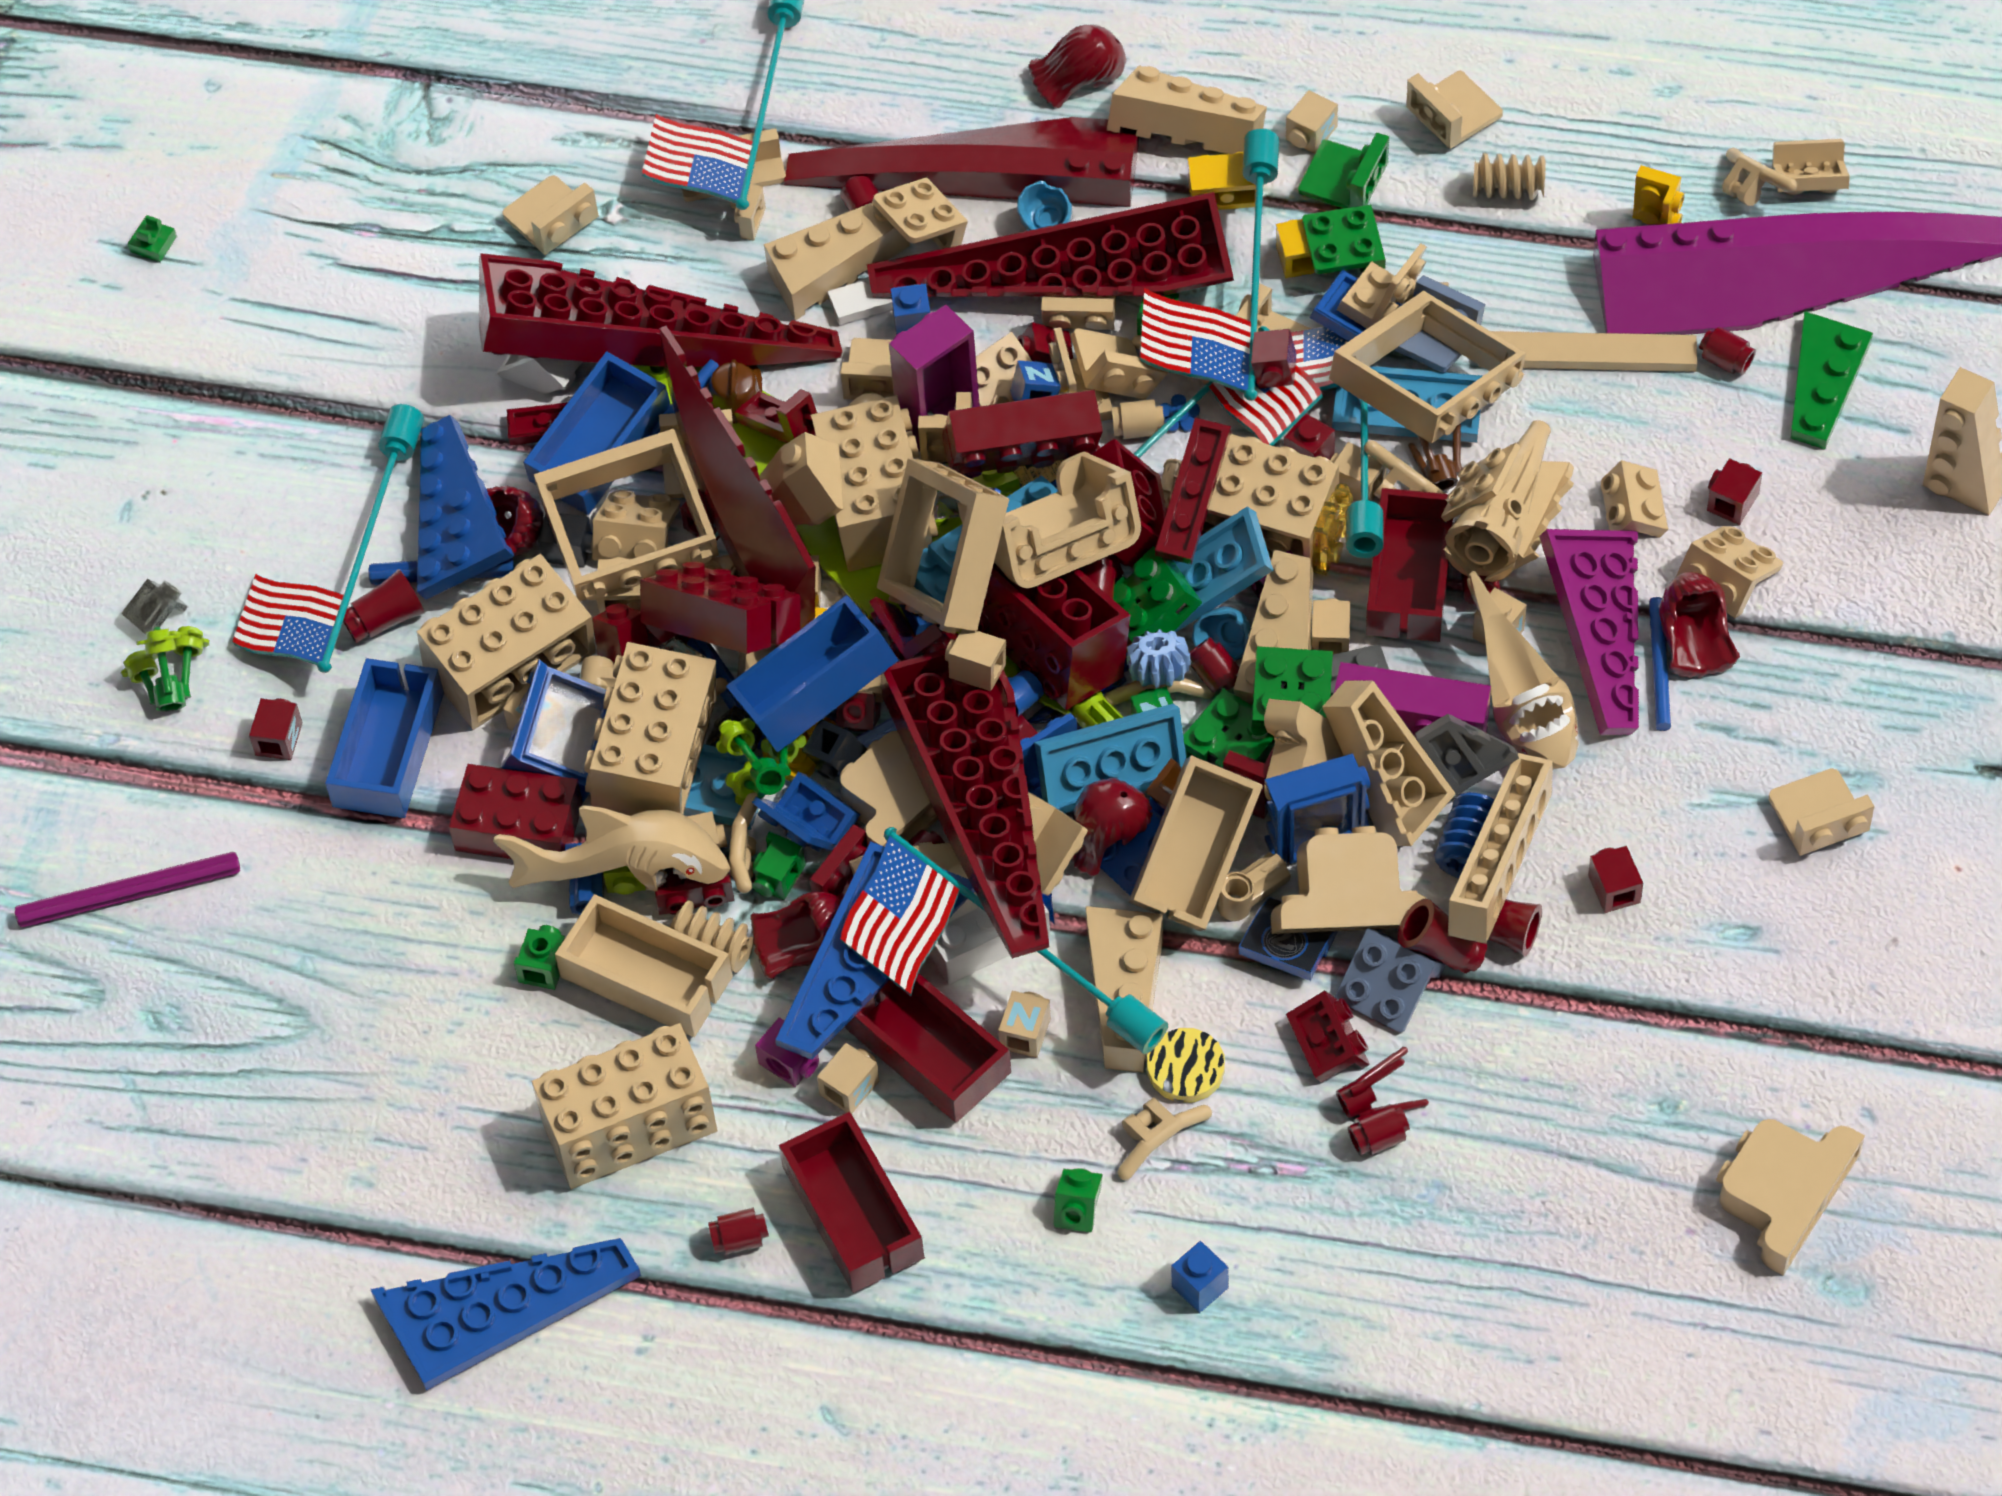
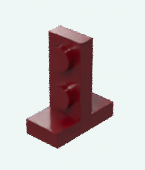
M802 389L786 402L758 391L751 399L734 411L739 424L785 443L792 441L804 432L815 436L811 415L817 414V410L811 393Z

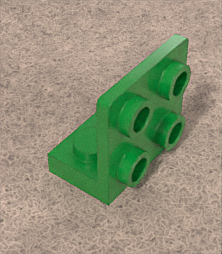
M1376 132L1371 144H1365L1362 150L1327 139L1322 140L1298 187V193L1344 209L1368 205L1388 165L1389 136Z
M1371 204L1302 216V224L1315 274L1360 268L1362 274L1371 262L1385 269L1386 259Z

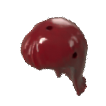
M1087 24L1071 29L1044 58L1032 59L1028 69L1031 72L1030 75L1034 78L1032 83L1037 88L1036 91L1054 108H1060L1078 89L1094 82L1096 83L1093 87L1097 88L1118 79L1124 71L1126 55L1123 45L1111 31L1099 25Z
M507 485L487 488L497 513L495 516L497 523L505 532L506 537L504 539L506 544L512 549L514 556L527 553L530 549L534 548L544 520V511L541 509L540 503L528 492ZM508 512L512 514L510 518L507 516Z
M1686 572L1674 578L1666 586L1659 607L1662 630L1671 648L1672 660L1670 669L1673 674H1678L1680 677L1687 676L1688 678L1694 676L1703 678L1709 673L1713 675L1716 672L1724 673L1726 670L1731 669L1740 658V653L1737 651L1728 632L1725 593L1717 582L1697 572Z
M1117 778L1095 781L1083 788L1073 810V820L1088 831L1080 850L1071 859L1074 862V868L1079 869L1081 873H1088L1089 876H1096L1100 871L1102 858L1108 847L1119 840H1122L1123 845H1127L1138 833H1142L1147 829V826L1151 823L1153 813L1150 801L1143 792Z
M809 892L796 898L789 906L780 910L767 913H752L750 915L754 950L758 956L761 970L767 979L773 980L777 974L788 968L812 964L842 902L839 897L828 892Z

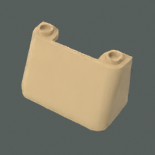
M1081 452L1064 460L1056 473L1058 492L1006 513L994 560L995 564L1014 584L1023 588H1032L1133 545L1139 538L1141 522L1131 472L1086 452ZM959 502L958 508L963 523L968 505Z

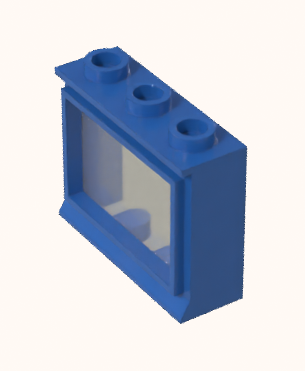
M538 660L527 676L526 683H529L530 687L520 702L519 710H522V714L509 738V741L513 742L510 752L501 763L500 768L578 779L582 801L584 802L590 794L585 792L588 773L584 771L588 751H595L598 741L594 740V732L598 718L604 719L607 709L603 708L606 689L548 667L541 660Z
M1353 753L1265 779V785L1271 797V801L1266 802L1271 821L1266 822L1269 835L1264 836V840L1269 852L1278 854L1285 863L1289 862L1292 864L1297 862L1298 847L1304 841L1315 836V829L1334 827L1338 828V834H1343L1348 830L1352 832V828L1369 826L1365 809L1370 808L1366 789L1371 787L1370 779L1366 768L1358 766Z

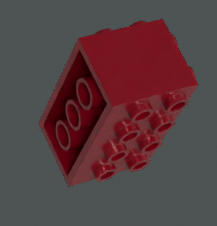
M994 562L977 631L1006 640V656L1021 671L1026 670L1034 674L1042 684L1045 694L1050 699L1055 700L1065 710H1068L1123 678L1131 615L1080 569L1073 570L1035 587L1023 588L1011 582Z

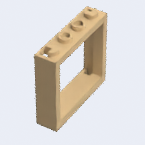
M1423 290L1334 351L1329 380L1432 444L1443 435H1449L1464 420L1473 418L1478 410L1488 403H1494L1506 390L1516 387L1524 376L1522 369L1526 353ZM1421 330L1489 371L1437 409L1369 367Z
M674 429L534 474L539 497L575 595L579 601L586 599L596 600L603 597L607 592L620 588H633L640 584L641 579L655 576V572L658 570L680 569L682 564L686 562L707 563L713 557L719 556L716 537ZM671 462L700 537L582 576L554 500Z
M908 458L877 588L889 595V601L906 605L905 610L922 614V619L927 622L940 624L939 629L953 634L960 632L961 629L977 631L1009 498L941 463ZM937 490L968 505L944 604L914 588Z

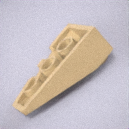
M804 432L782 446L759 475L760 481L767 480L772 488L773 494L771 496L773 501L780 500L795 528L801 524L819 525L843 510L838 444Z

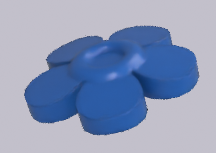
M1173 395L1171 405L1168 403L1160 405L1163 406L1164 419H1166L1164 424L1186 404V397L1184 395ZM1196 403L1168 432L1174 433L1178 431L1179 425L1184 432H1191L1195 420L1193 418L1200 414L1199 405Z

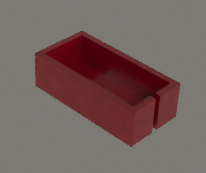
M1095 390L952 410L948 412L942 438L948 468L971 479L980 476L984 471L996 470L997 473H1010L1017 470L1018 466L1031 464L1034 468H1044L1053 465L1054 461L1065 460L1081 452L1092 454L1097 449L1103 429Z
M1382 488L1380 506L1383 509L1384 545L1382 551L1373 557L1366 613V635L1399 638L1400 632L1407 633V639L1440 642L1449 561L1444 551L1447 545L1445 537L1448 530L1454 524V518L1447 522L1441 518L1448 504L1446 498L1449 494Z
M686 562L682 564L680 569L658 570L655 572V576L640 580L641 623L749 654L769 648L771 644H782L800 630V594L787 591L785 586L780 584L765 585L758 583V579L755 577L733 576L730 570L705 568V564L702 562Z
M919 973L911 996L889 980L875 995L876 1002L879 1004L875 1007L873 997L845 1026L846 1030L955 1123L962 1119L1011 1074L1010 1050Z
M850 1111L779 1144L782 1167L852 1293L884 1279V1270L888 1268L894 1274L925 1259L920 1232Z

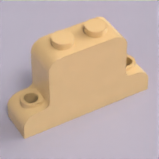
M1268 699L1264 724L1268 733L1274 736L1275 746L1266 779L1344 756L1328 719L1302 702ZM1265 785V796L1268 801H1271V797ZM1346 796L1294 811V817L1298 819L1297 824L1310 829H1319L1321 823H1339L1344 813Z
M891 731L880 740L873 741L866 752L854 763L847 764L840 774L842 801L861 814L858 820L866 824L863 830L866 831L867 847L870 841L885 846L887 841L884 838V831L889 827L896 828V834L908 842L920 830L926 831L938 820L898 731Z
M1374 826L1352 828V833L1338 834V828L1334 827L1315 829L1314 837L1301 843L1297 849L1299 895L1282 896V903L1277 905L1271 913L1272 934L1399 929L1407 911L1417 901L1426 897L1418 894L1415 890L1401 891L1397 845L1389 834L1376 833Z
M1773 1119L1763 1120L1757 1124L1753 1132L1746 1130L1743 1133L1736 1147V1151L1739 1152L1733 1162L1726 1160L1717 1175L1716 1181L1722 1184L1719 1200L1721 1207L1726 1212L1762 1231L1757 1245L1762 1247L1761 1259L1765 1266L1784 1276L1861 1155L1865 1138L1864 1134L1848 1126H1838L1830 1130L1829 1133L1826 1132L1818 1142Z

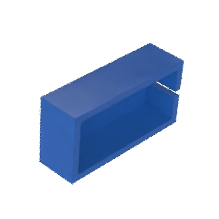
M606 351L523 461L528 480L536 485L534 474L646 438L659 421V415L664 414L670 406L666 385ZM614 481L562 497L561 500L589 515Z
M846 595L726 687L745 714L753 720L758 730L776 752H779L899 660L879 630Z
M365 659L325 782L332 807L399 818L406 817L444 696L437 668L405 664L404 674L409 690H404L405 686L397 662Z

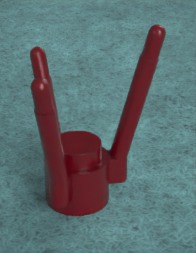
M1407 1047L1400 1048L1355 1081L1336 1090L1338 1101L1349 1119L1357 1115L1359 1117L1381 1108H1372L1371 1104L1377 1102L1371 1086L1405 1064L1404 1059L1401 1057L1407 1054ZM1421 1099L1392 1104L1395 1110L1401 1108L1403 1111L1426 1107L1429 1101Z

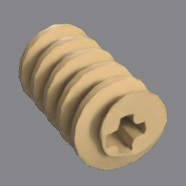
M1483 153L1479 163H1476V160L1474 163L1473 197H1478L1481 188H1485L1487 198H1492L1495 189L1499 188L1502 199H1506L1510 189H1513L1516 199L1521 198L1524 190H1527L1530 200L1535 199L1538 190H1541L1544 198L1545 157L1540 155L1536 165H1533L1530 155H1525L1522 164L1519 165L1515 154H1511L1508 163L1504 164L1502 154L1497 153L1494 162L1490 163L1488 154Z
M690 900L686 901L675 914L669 927L728 953L732 972H739L748 961L753 949L754 938L747 937L748 925L742 923L736 931H733V918H727L721 926L719 925L721 920L719 912H714L709 920H707L706 907L701 906L693 914L694 903Z

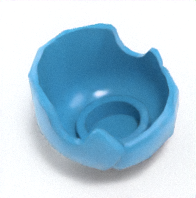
M1038 181L1026 186L1018 197L1017 212L1022 225L1027 231L1068 223L1072 220V204L1061 188H1055L1044 181Z
M1223 606L1207 611L1198 619L1193 626L1192 641L1196 647L1205 639L1211 637L1215 643L1220 642L1233 660L1236 661L1244 655L1252 626L1241 611Z

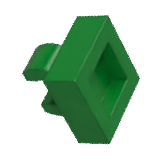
M146 215L127 244L130 253L161 262L177 238L175 228L162 224L158 218Z

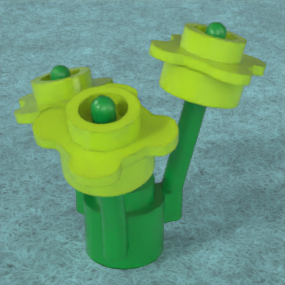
M183 626L178 628V631H169V628L161 629L160 627H155L154 631L146 632V640L136 641L137 645L144 644L145 650L136 651L126 658L123 662L125 668L121 671L122 677H129L133 683L143 682L148 692L150 705L156 704V710H178L186 706L185 699L191 698L189 688L191 657L201 655L203 647L209 646L210 641L204 638L203 632L196 627ZM173 651L175 654L183 656L181 682L178 681L176 675L169 674L166 652ZM158 658L161 677L155 679L156 685L154 686L151 678L159 671L155 659Z
M745 718L742 721L726 720L720 725L721 737L716 744L717 750L720 753L729 752L734 756L744 754L748 759V762L744 764L741 770L736 773L730 772L725 779L726 785L733 789L736 795L735 802L738 805L742 806L749 793H756L758 798H764L765 795L776 794L783 788L785 776L791 774L788 764L797 756L799 748H803L806 745V738L803 734L779 752H776L766 738L762 739V751L769 753L772 758L758 759L751 750L755 742L754 734L751 732L755 727V723L751 718Z

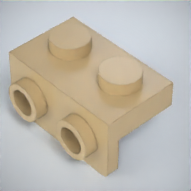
M1843 139L1774 142L1772 169L1793 178L1797 182V188L1793 192H1786L1776 187L1777 191L1796 195L1803 191L1819 190L1824 193H1834L1839 189H1849L1850 176L1844 162L1845 143Z
M1116 296L1042 297L1041 313L1043 325L1061 327V329L1115 330Z
M1621 460L1601 479V491L1604 497L1609 530H1633L1660 538L1668 531L1658 471Z

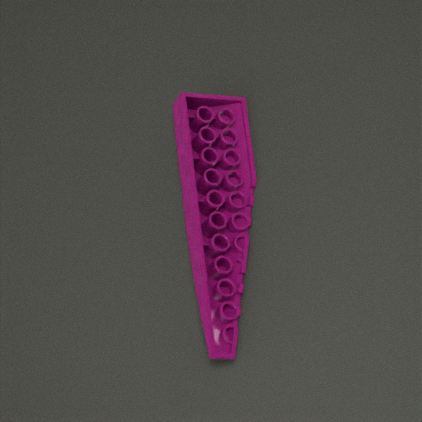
M1835 212L1597 229L1595 231L1593 259L1606 333L1690 335L1703 334L1708 330L1714 331L1718 326L1727 331L1751 330L1762 327L1764 321L1775 318L1778 321L1793 318L1795 312L1809 308L1812 311L1826 308L1827 303L1841 299L1843 302H1848L1899 287L1900 282L1914 278L1917 282L1930 278L1931 273L1948 269L1949 272L1962 269L1964 264L1978 260L1980 263L2000 258L2002 257V217L1929 212Z

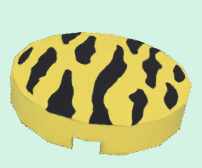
M1177 1028L1166 1032L1159 1044L1147 1055V1075L1153 1088L1164 1098L1173 1101L1175 1098L1177 1100H1184V1103H1194L1208 1098L1219 1088L1225 1073V1055L1219 1042L1208 1033L1195 1028Z

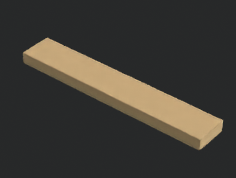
M1491 331L1526 353L1523 368L1696 372L1697 335Z

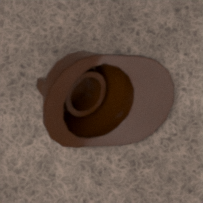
M732 359L731 362L717 367L712 373L709 383L705 386L712 395L713 402L711 403L713 408L720 407L721 410L731 409L732 423H738L734 411L751 399L758 391L762 392V375L756 365L737 363L736 359Z

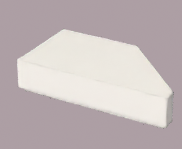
M862 281L828 291V298L839 325L893 310L891 297H873L870 284Z

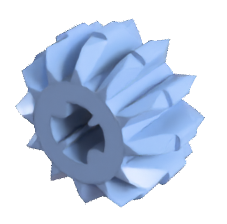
M1161 629L1156 633L1145 631L1144 637H1133L1132 644L1127 646L1126 660L1132 680L1140 681L1143 687L1150 684L1154 685L1156 689L1164 684L1172 687L1173 681L1184 680L1185 673L1189 671L1191 659L1188 645L1184 637H1177L1175 631L1163 633Z

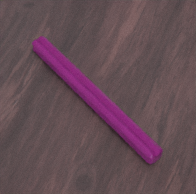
M232 851L17 905L15 907L16 921L19 927H26L237 874L241 868L239 858L236 852Z

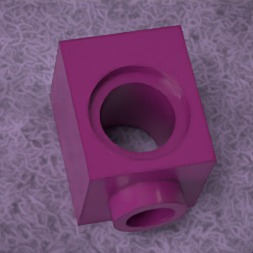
M779 1017L755 1044L759 1065L796 1088L803 1078L807 1079L815 1072L819 1064V1055L811 1060L776 1046V1037L785 1021Z

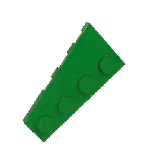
M1806 311L1804 312L1790 439L1826 449L1871 345L1873 332Z

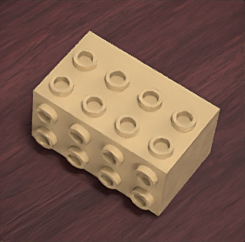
M897 395L811 415L815 436L839 445L843 510L834 516L848 572L883 563L908 458H917L919 460L915 436H913L912 431H907L912 429L908 408L900 409ZM934 510L932 511L923 549L928 548V545L932 543V537L938 536L933 515Z
M1231 434L1202 531H1210L1248 506L1257 514L1270 559H1272L1274 550L1282 552L1291 550L1295 555L1310 558L1312 569H1314L1340 503L1339 465L1325 457L1318 456L1314 458L1300 454L1290 447L1283 446L1279 448L1265 444L1255 437L1248 436L1244 438ZM1172 489L1171 494H1170V496H1169V502H1170V499H1171V496H1172L1173 489Z
M541 553L531 560L521 561L512 572L500 579L491 580L484 586L483 590L470 598L459 600L451 610L438 618L433 617L427 620L416 631L423 667L438 669L445 696L472 730L503 712V707L508 698L513 693L519 692L527 684V676L538 660H541L548 667L564 673L586 657L596 653L592 616Z
M627 642L624 655H617L614 663L613 677L616 678L614 687L608 686L603 704V708L607 709L605 718H598L594 732V740L598 741L595 751L589 750L586 757L584 771L588 773L585 792L591 793V806L606 808L629 816L648 810H670L684 814L716 701V660Z
M680 1023L673 1026L659 1027L650 1035L635 1041L621 1042L612 1050L599 1055L585 1056L576 1064L560 1070H549L539 1078L532 1080L543 1127L570 1190L718 1132L708 1083Z

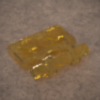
M1343 483L1336 485L1329 502L1325 501L1313 529V572L1327 576L1331 564H1337L1340 560L1343 542L1339 540L1346 537V510L1353 503V496L1349 492V486Z

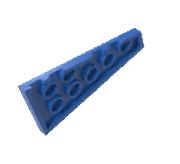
M451 415L430 423L427 427L421 429L417 593L425 600L514 557L512 549L505 542V532L497 523L495 518L497 513L484 482L477 475V465L470 458L468 453L469 446L460 424Z
M870 841L776 1037V1046L813 1060L889 981L887 977L840 940L849 911L874 874L885 848L884 846ZM946 871L949 875H951L953 878L959 881L962 885H964L970 891L975 893L969 879L954 874L952 872ZM961 893L958 895L951 916L968 900Z
M617 1238L573 1247L571 1252L547 1257V1253L532 1256V1260L511 1264L510 1261L451 1272L441 1279L426 1282L417 1279L406 1282L407 1286L387 1290L383 1286L370 1290L423 1386L428 1390L640 1277L641 1273L622 1239Z

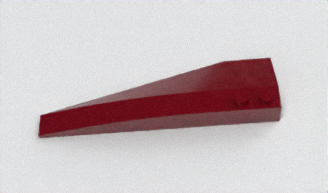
M1067 117L788 154L784 185L842 189L850 178L866 176L872 180L877 191H886L927 177L943 195L1018 200L1019 195L1026 186L1038 181H1044L1050 186L1061 188L1071 203L1131 207L1140 137L1136 136L1137 130L1120 127L1119 133L1108 131V119Z
M1214 192L867 265L873 297H891L890 288L926 284L928 297L1144 296V288L1164 296L1234 281Z
M480 253L479 333L482 352H491L496 355H521L534 359L542 357L598 363L607 351L630 365L664 366L661 353L660 328L667 326L685 353L687 367L691 365L693 367H704L710 359L719 366L731 362L732 359H736L737 363L744 365H767L841 358L842 347L838 331L795 320L786 325L774 318V315L762 312L759 313L758 317L738 313V306L724 303L723 309L706 305L707 299L652 285H648L646 290L639 289L628 279L616 277V280L611 282L595 278V271L580 268L578 274L562 270L563 263L550 260Z
M664 326L660 328L661 353L673 409L692 471L716 530L740 577H755L758 579V583L765 585L780 584L785 586V590L800 594L801 630L815 619L816 566L780 500L773 501L771 496L773 494L772 488L767 480L760 481L757 465L753 458L750 456L744 459L745 449L742 441L720 407L713 408L711 393L707 387L701 389L698 373L692 365L687 367L685 353L668 327Z
M946 649L897 662L881 674L882 698L942 828L985 912L1012 959L1049 948L1032 816L1023 764V752L1015 707V695L1004 670H1002L993 689L988 691L949 678V662L945 661Z

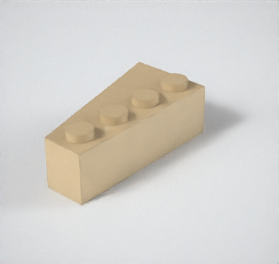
M1139 65L1112 94L1107 130L1119 133L1120 127L1137 130L1136 136L1150 139L1151 133L1170 136L1172 138L1171 143L1185 145L1197 141L1202 142L1203 149L1233 154L1244 151V137L1249 131L1263 129L1267 106L1257 104L1254 100L1247 97L1239 98L1224 93L1216 87H1205L1192 83L1191 80L1185 77H1174L1159 72L1158 69L1151 66Z
M873 203L766 243L764 244L767 271L796 321L804 316L805 310L813 304L818 303L820 305L829 299L828 291L837 289L844 284H853L859 280L858 275L867 270L868 264L891 259L909 247L910 242L896 230Z
M1962 367L1958 369L1939 401L1922 485L1929 488L1935 494L1947 496L1989 516L2002 496V453L1999 447L2002 433L2001 428L1996 426L1999 412L1995 383Z
M1278 550L1273 552L1271 564L1274 571L1266 576L1234 686L1235 696L1250 705L1253 704L1257 646L1311 650L1313 569L1310 558Z
M1373 680L1344 681L1323 705V710L1343 755L1353 753L1358 766H1364L1368 772L1371 787L1366 789L1370 808L1367 810L1377 833L1389 834L1393 837L1397 846H1412L1456 793Z
M1085 906L1094 986L1112 1000L1118 996L1124 998L1131 994L1153 1011L1163 943V914ZM1096 998L1104 1068L1144 1073L1146 1054L1140 1052L1107 1026L1108 1016L1106 1015V1010L1108 1006Z

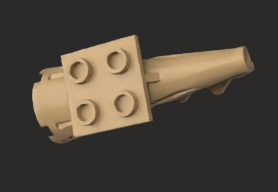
M1540 420L1531 422L1529 428L1517 443L1515 442L1504 449L1496 448L1485 459L1477 463L1471 461L1459 472L1458 477L1460 480L1456 488L1447 496L1446 501L1448 504L1441 518L1447 522L1460 515L1446 534L1445 540L1447 545L1444 551L1451 565L1465 576L1469 577V573L1475 571L1478 575L1486 576L1484 581H1499L1509 576L1513 570L1539 557L1535 552L1541 544L1539 536L1548 529L1549 522L1562 510L1559 501L1574 485L1570 480L1574 466L1570 462L1542 461L1547 440L1551 433L1547 423Z

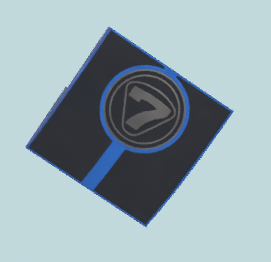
M1268 897L1245 933L1239 945V955L1311 981L1322 957L1327 956L1338 932L1272 934L1271 913L1282 901Z

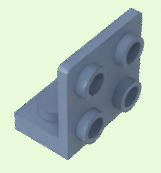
M1424 275L1416 282L1413 297L1424 290L1481 325L1485 309L1484 303ZM1423 330L1394 349L1398 353L1442 373H1445L1462 355Z
M1367 929L1335 994V998H1342L1354 1010L1397 1032H1404L1430 978H1440L1446 965L1422 953L1402 947L1398 939L1380 930Z

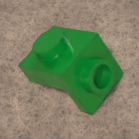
M1063 1168L1055 1193L1054 1227L1092 1232L1095 1208L1102 1188L1103 1174L1093 1173L1083 1168Z

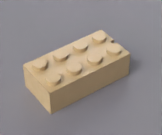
M1194 756L1186 758L1129 903L1157 914H1165L1169 910L1168 919L1197 931L1205 930L1263 785Z
M595 894L555 953L561 978L667 1026L680 1023L685 1034L694 1038L712 1011L710 1002L717 1003L733 977L728 953Z

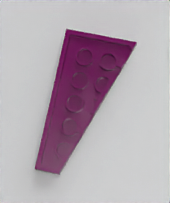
M1546 529L1539 538L1599 734L1631 735L1639 728V689L1635 687V671L1638 669V656L1634 655V643L1638 640V590L1634 587V573L1638 570V558L1634 557V545L1638 542V532Z

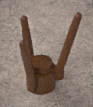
M1461 423L1453 430V461L1448 459L1445 454L1434 455L1429 442L1419 435L1418 438L1426 456V462L1413 442L1408 444V448L1423 476L1442 491L1452 489L1458 484L1457 476L1462 470Z

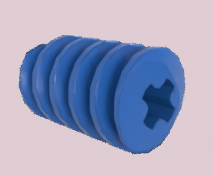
M1472 792L1463 793L1455 797L1447 818L1448 822L1445 824L1443 834L1439 840V846L1434 854L1435 862L1444 872L1459 879L1495 799L1484 794Z

